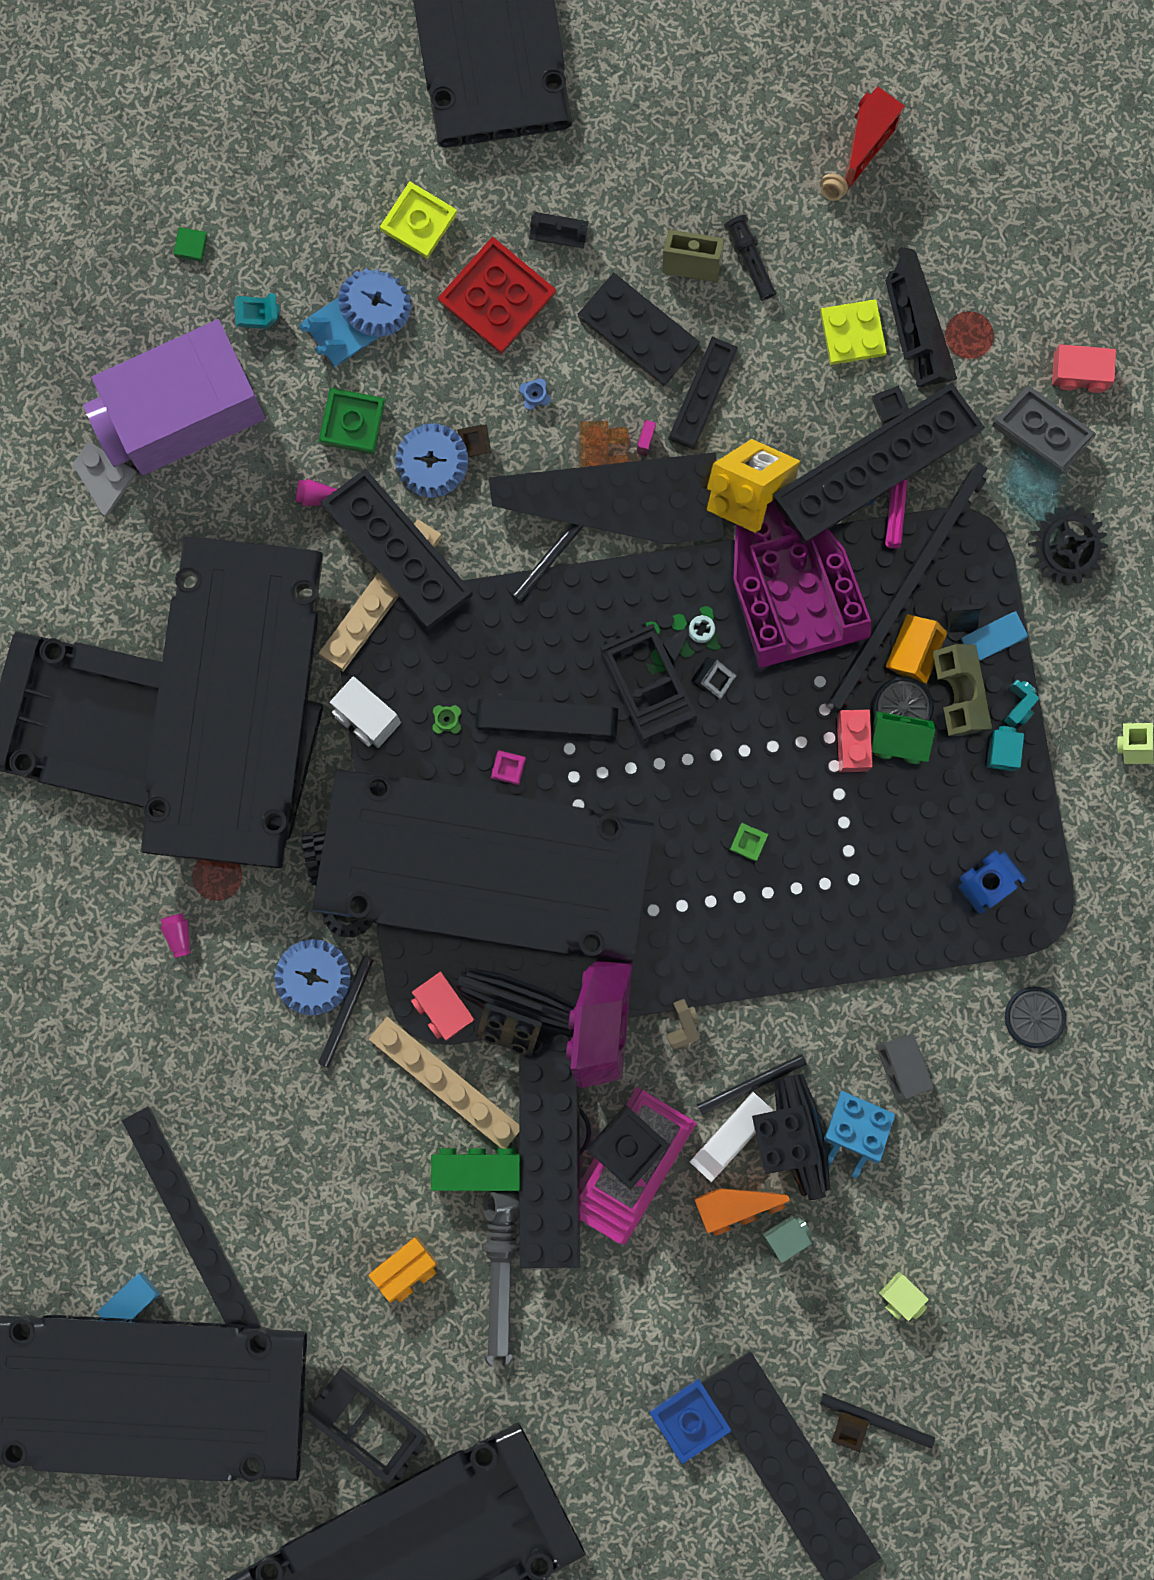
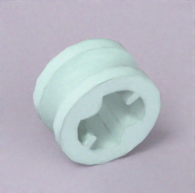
M701 615L691 621L689 636L695 642H708L714 635L715 625L711 618ZM701 622L706 623V629H710V632L698 636L694 626H700Z

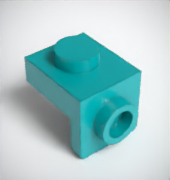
M269 293L265 298L237 296L234 299L236 327L268 329L279 318L280 307L276 303V295L273 293Z
M1016 680L1009 689L1022 700L1004 720L1010 727H1015L1018 723L1024 725L1034 714L1031 708L1039 700V697L1035 694L1036 690L1026 681L1021 683L1019 680Z

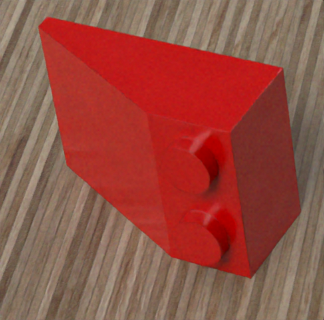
M879 86L875 88L872 94L867 92L858 104L859 110L854 116L857 121L845 174L848 190L897 129L905 105Z

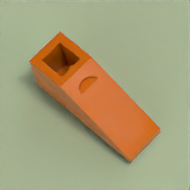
M718 1188L693 1198L705 1231L707 1233L713 1232L714 1236L730 1231L729 1225L738 1221L742 1225L751 1223L758 1219L757 1214L768 1210L769 1214L779 1212L786 1208L784 1203L790 1201L787 1194Z

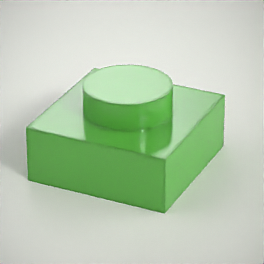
M741 823L730 851L756 862L768 834Z

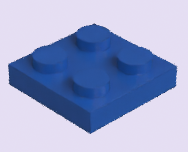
M699 1378L649 1411L682 1464L732 1431Z

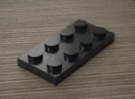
M614 272L578 313L579 319L662 386L669 382L700 345L699 340Z

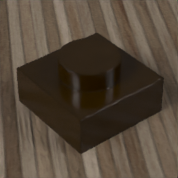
M487 425L457 429L458 435L467 448L468 457L491 453Z
M841 1411L831 1442L860 1453L870 1422Z

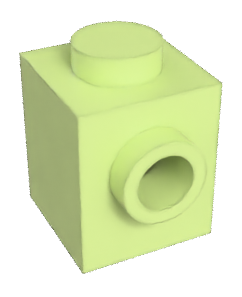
M1123 723V736H1118L1117 749L1118 754H1123L1124 764H1154L1153 723Z
M900 1272L879 1292L889 1303L885 1308L898 1320L901 1316L907 1321L912 1317L916 1320L926 1310L927 1306L925 1303L929 1300Z

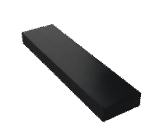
M712 336L668 440L692 450L695 449L737 352V346Z

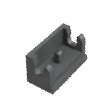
M914 1033L876 1045L896 1101L908 1099L934 1089Z

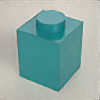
M1000 726L999 730H994L990 734L986 768L1007 771L1018 770L1021 767L1024 733H1017L1016 728Z

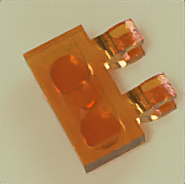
M580 421L579 467L628 462V455L608 457V444H628V428L617 427L608 429V421Z

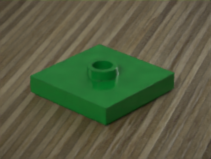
M330 388L318 440L319 444L375 455L386 399Z

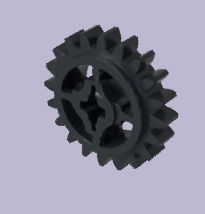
M1070 505L1066 506L1065 510L1062 507L1054 508V514L1045 512L1044 517L1046 521H1036L1040 531L1030 532L1033 537H1036V541L1028 543V546L1036 548V552L1030 554L1029 557L1039 559L1034 568H1045L1042 577H1050L1052 575V583H1059L1061 579L1063 585H1070L1072 580L1074 583H1082V576L1084 578H1092L1090 569H1101L1096 560L1106 559V556L1100 553V549L1108 548V545L1101 543L1100 539L1106 537L1107 533H1098L1097 531L1103 523H1092L1095 514L1088 513L1084 516L1085 508L1083 507L1077 508L1075 511L1074 506ZM1068 522L1077 525L1084 535H1078L1074 532L1073 528L1070 529ZM1057 528L1058 531L1055 532L1054 540L1049 544L1050 537ZM1069 541L1077 542L1075 544H1071V546L1068 547L1067 550L1060 549V547H1064L1065 544H1068ZM1087 547L1085 556L1079 563V559H1081L1082 552ZM1052 556H1059L1063 562L1067 563L1068 569L1058 565Z

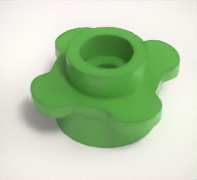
M437 705L434 707V732L441 734L443 731H451L453 734H457L461 730V725L459 724L461 709L456 705L452 707ZM449 717V722H445L444 718Z

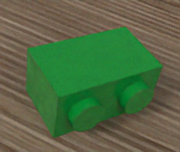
M876 711L871 734L872 753L883 759H891L892 756L901 757L905 762L920 764L921 761L928 762L935 734L934 722Z

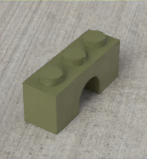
M955 644L933 651L938 679L948 681L954 691L953 705L943 707L948 735H972L992 729L976 645Z

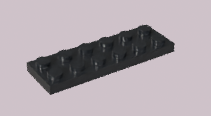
M366 468L321 501V506L427 630L473 596L470 588Z

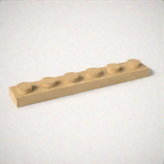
M417 519L414 525L435 548L442 538L441 533ZM377 573L318 653L320 658L344 672L399 597L379 573Z
M389 1017L384 1019L369 1038L372 1043L500 1148H507L519 1133V1124Z

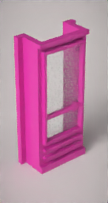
M636 1087L626 1105L669 1144V1147L631 1190L595 1157L580 1181V1220L623 1245L627 1243L697 1124Z

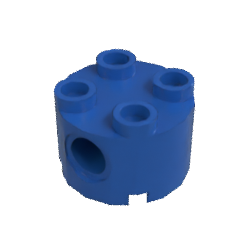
M997 850L993 851L982 860L985 864L978 871L971 868L959 877L962 883L958 888L979 915L986 911L983 907L985 904L992 908L1017 889L1018 886L1014 882L1018 880L1020 884H1023L1026 881L1025 876L1005 851L1001 854ZM988 873H994L998 876V884L993 888H986L982 884L983 877Z

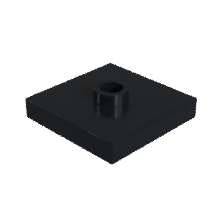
M624 1105L586 1150L631 1190L669 1147V1144L627 1105Z

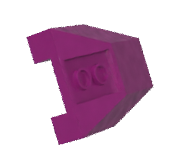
M773 501L767 504L762 527L756 533L736 524L734 585L759 668L870 638L871 619L845 548L829 529L803 544Z
M597 960L583 972L582 989L576 1007L570 1011L569 1029H574V1034L571 1041H568L566 1049V1060H571L570 1069L578 1087L585 1088L623 1078L633 963Z

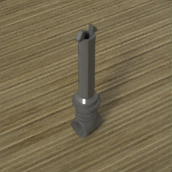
M488 1191L485 1193L482 1203L484 1216L488 1221H491V1223H487V1228L491 1229L487 1231V1236L491 1237L487 1238V1242L483 1245L486 1256L491 1260L488 1355H484L485 1361L491 1367L494 1366V1357L503 1356L502 1364L508 1365L513 1357V1354L509 1353L511 1261L516 1257V1252L519 1251V1245L516 1243V1239L513 1238L516 1236V1231H513V1229L517 1227V1224L513 1222L519 1218L518 1191Z

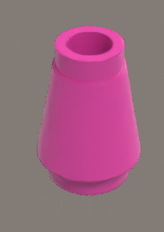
M308 478L305 481L298 480L295 502L302 503V506H321V501L337 489Z
M183 913L160 919L162 926L159 928L171 952H173L174 958L190 954L188 919H184Z

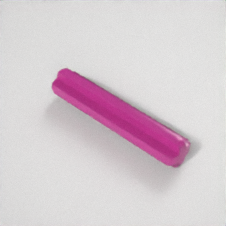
M908 479L890 491L885 543L888 548L898 549L902 543Z

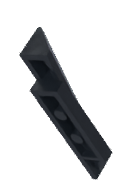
M901 247L897 252L900 258L895 270L889 271L885 281L903 357L905 360L910 361L914 359L917 387L957 380L955 368L917 253L913 249Z

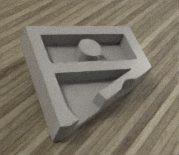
M89 441L73 463L74 468L100 512L106 518L137 474L136 470L124 463L113 467L104 450Z

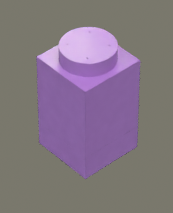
M219 319L92 376L91 378L100 397L83 404L93 430L113 467L131 460L142 476L266 420Z

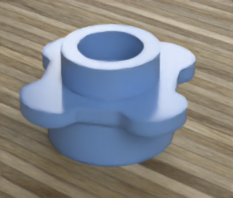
M537 379L520 385L519 391L524 396V407L526 409L532 410L535 406L541 404L546 406L550 403L551 397L546 392L545 380ZM537 392L538 395L533 396L532 393Z

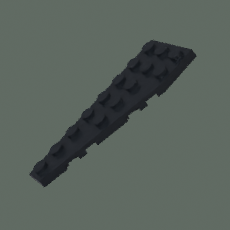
M716 452L489 477L493 507L665 544L725 538L723 518L707 511L711 490H708L707 487L713 463L717 461Z

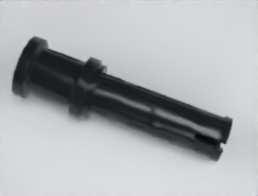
M740 215L726 222L724 228L730 232L735 244L733 247L734 251L737 254H741L760 296L759 298L761 301L775 296L777 292L756 248L758 240L749 229L747 224L748 217L747 215ZM738 230H741L744 236L743 238L740 236ZM754 262L756 263L759 273L763 279L762 282L760 281L757 272L754 268Z

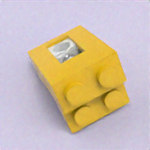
M750 439L713 463L707 487L708 490H711L707 511L756 533L762 527L767 504L773 501V494L796 480L800 460L754 439Z

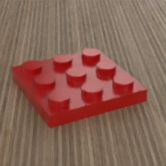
M492 236L438 296L437 300L502 355L556 294V289Z

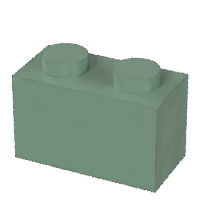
M792 1215L785 1217L761 1233L774 1256L781 1263L812 1244L808 1238L812 1235V1232L805 1221L801 1220L800 1217L796 1219Z

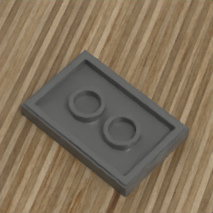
M1029 385L994 420L992 427L1059 475L1066 470L1096 435L1094 431Z

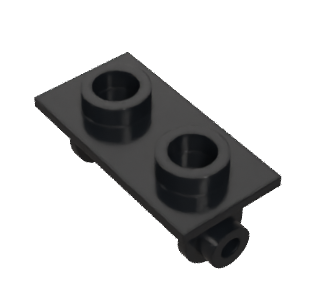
M534 212L531 217L529 239L584 249L589 221Z

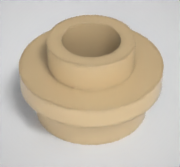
M827 174L820 182L821 193L826 199L836 201L846 194L848 184L840 175Z

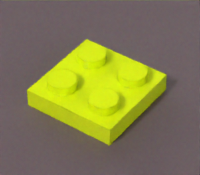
M409 181L380 225V231L428 259L456 217L457 209Z
M876 299L821 308L820 314L830 365L886 356L887 352Z

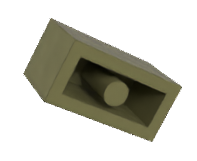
M668 230L663 250L662 273L718 282L723 261L724 238Z

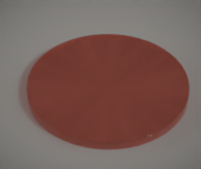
M972 311L961 312L955 315L949 321L945 330V339L950 350L956 355L968 359L977 358L985 354L991 347L994 337L990 322L983 315Z
M198 860L192 873L194 887L206 899L212 901L228 899L237 892L241 885L240 864Z

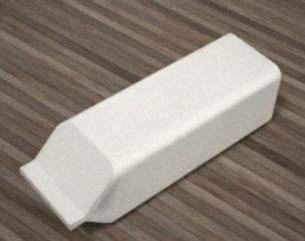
M752 1092L698 1151L690 1163L712 1182L756 1134L752 1116L774 1110Z

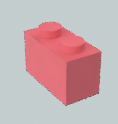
M1059 344L1054 352L1052 385L1060 386L1061 390L1066 391L1076 390L1079 387L1088 388V391L1092 393L1105 392L1114 383L1116 349Z
M841 710L837 715L839 772H868L872 768L870 710Z
M441 971L412 991L415 998L411 1002L421 1015L425 1012L432 1021L428 1026L437 1039L443 1036L447 1041L475 1021Z

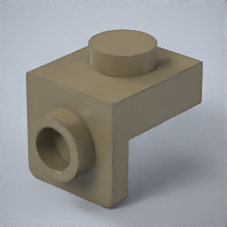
M682 999L673 1003L682 1029L666 1035L672 1049H685L692 1046L695 1041L700 1040L695 1024L700 1023L694 1006L688 1008L685 1000Z

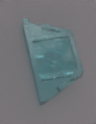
M1015 443L1001 491L1007 497L1014 500L1026 515L1029 514L1035 521H1046L1044 513L1051 512L1054 514V508H1056L1068 467L1059 475Z

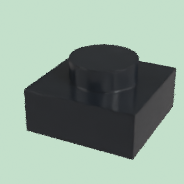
M899 385L875 394L871 398L882 424L893 420L909 410Z

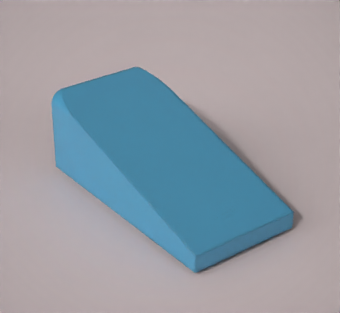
M1015 611L960 639L963 644L976 645L978 658L981 661L1024 641L1028 634Z
M140 1272L97 1313L100 1317L134 1319L156 1300L161 1293L145 1274Z

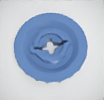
M366 268L361 272L356 271L352 276L347 277L341 286L338 303L342 316L354 329L366 335L381 337L399 331L406 324L412 307L410 304L411 296L404 293L406 286H399V277L394 279L390 276L389 271L383 273L378 268L374 271ZM375 296L380 298L376 306L371 304V299Z
M436 423L422 424L420 427L412 428V431L405 435L401 444L398 445V452L395 456L396 470L401 474L400 480L402 482L405 481L407 483L406 487L412 490L413 493L429 498L444 496L453 491L462 482L468 467L467 448L461 437L449 427ZM433 452L434 457L446 462L438 461V463H433L432 468H429L428 463L417 459L427 458Z
M311 939L300 941L290 946L281 955L276 965L274 978L276 990L281 1000L289 1008L305 1015H320L333 1010L343 1001L350 987L351 973L345 956L338 948L326 941ZM312 969H316V975L320 976L321 979L327 980L328 983L319 981L313 982L312 986L308 985V979L304 978L303 975L297 974V971L311 973Z

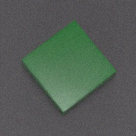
M179 227L173 252L174 256L202 262L207 233Z

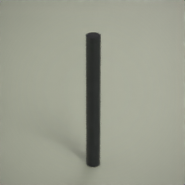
M571 524L512 593L511 597L516 602L520 603L584 526Z
M363 955L318 1064L329 1068L374 959Z
M800 1054L697 1104L702 1115L807 1065L806 1060Z
M825 1393L822 1394L819 1403L822 1406L870 1422V1425L930 1449L934 1445L935 1437Z

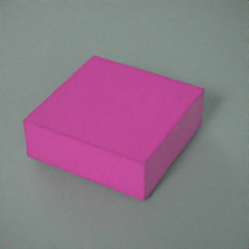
M649 420L644 422L637 445L638 454L648 455L656 422Z
M498 750L491 779L519 786L526 757Z

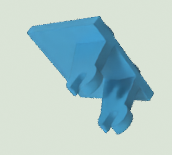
M338 298L305 319L299 325L303 333L308 331L318 343V346L315 348L318 355H326L334 367H337L380 338L379 336L363 334L349 325L342 316Z
M841 1091L824 1141L832 1144L828 1151L829 1167L841 1146L860 1154L854 1165V1171L851 1174L853 1178H858L867 1160L879 1164L895 1114Z

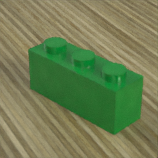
M439 1148V1154L431 1155V1191H520V1154H515V1148H497V1154H486V1148H468V1154H456L457 1148Z

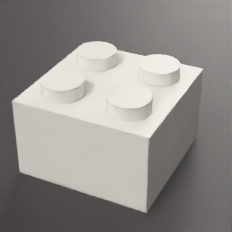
M354 676L330 701L334 708L331 713L346 728L352 725L355 728L353 732L356 734V737L368 747L373 744L379 748L401 724L398 715Z

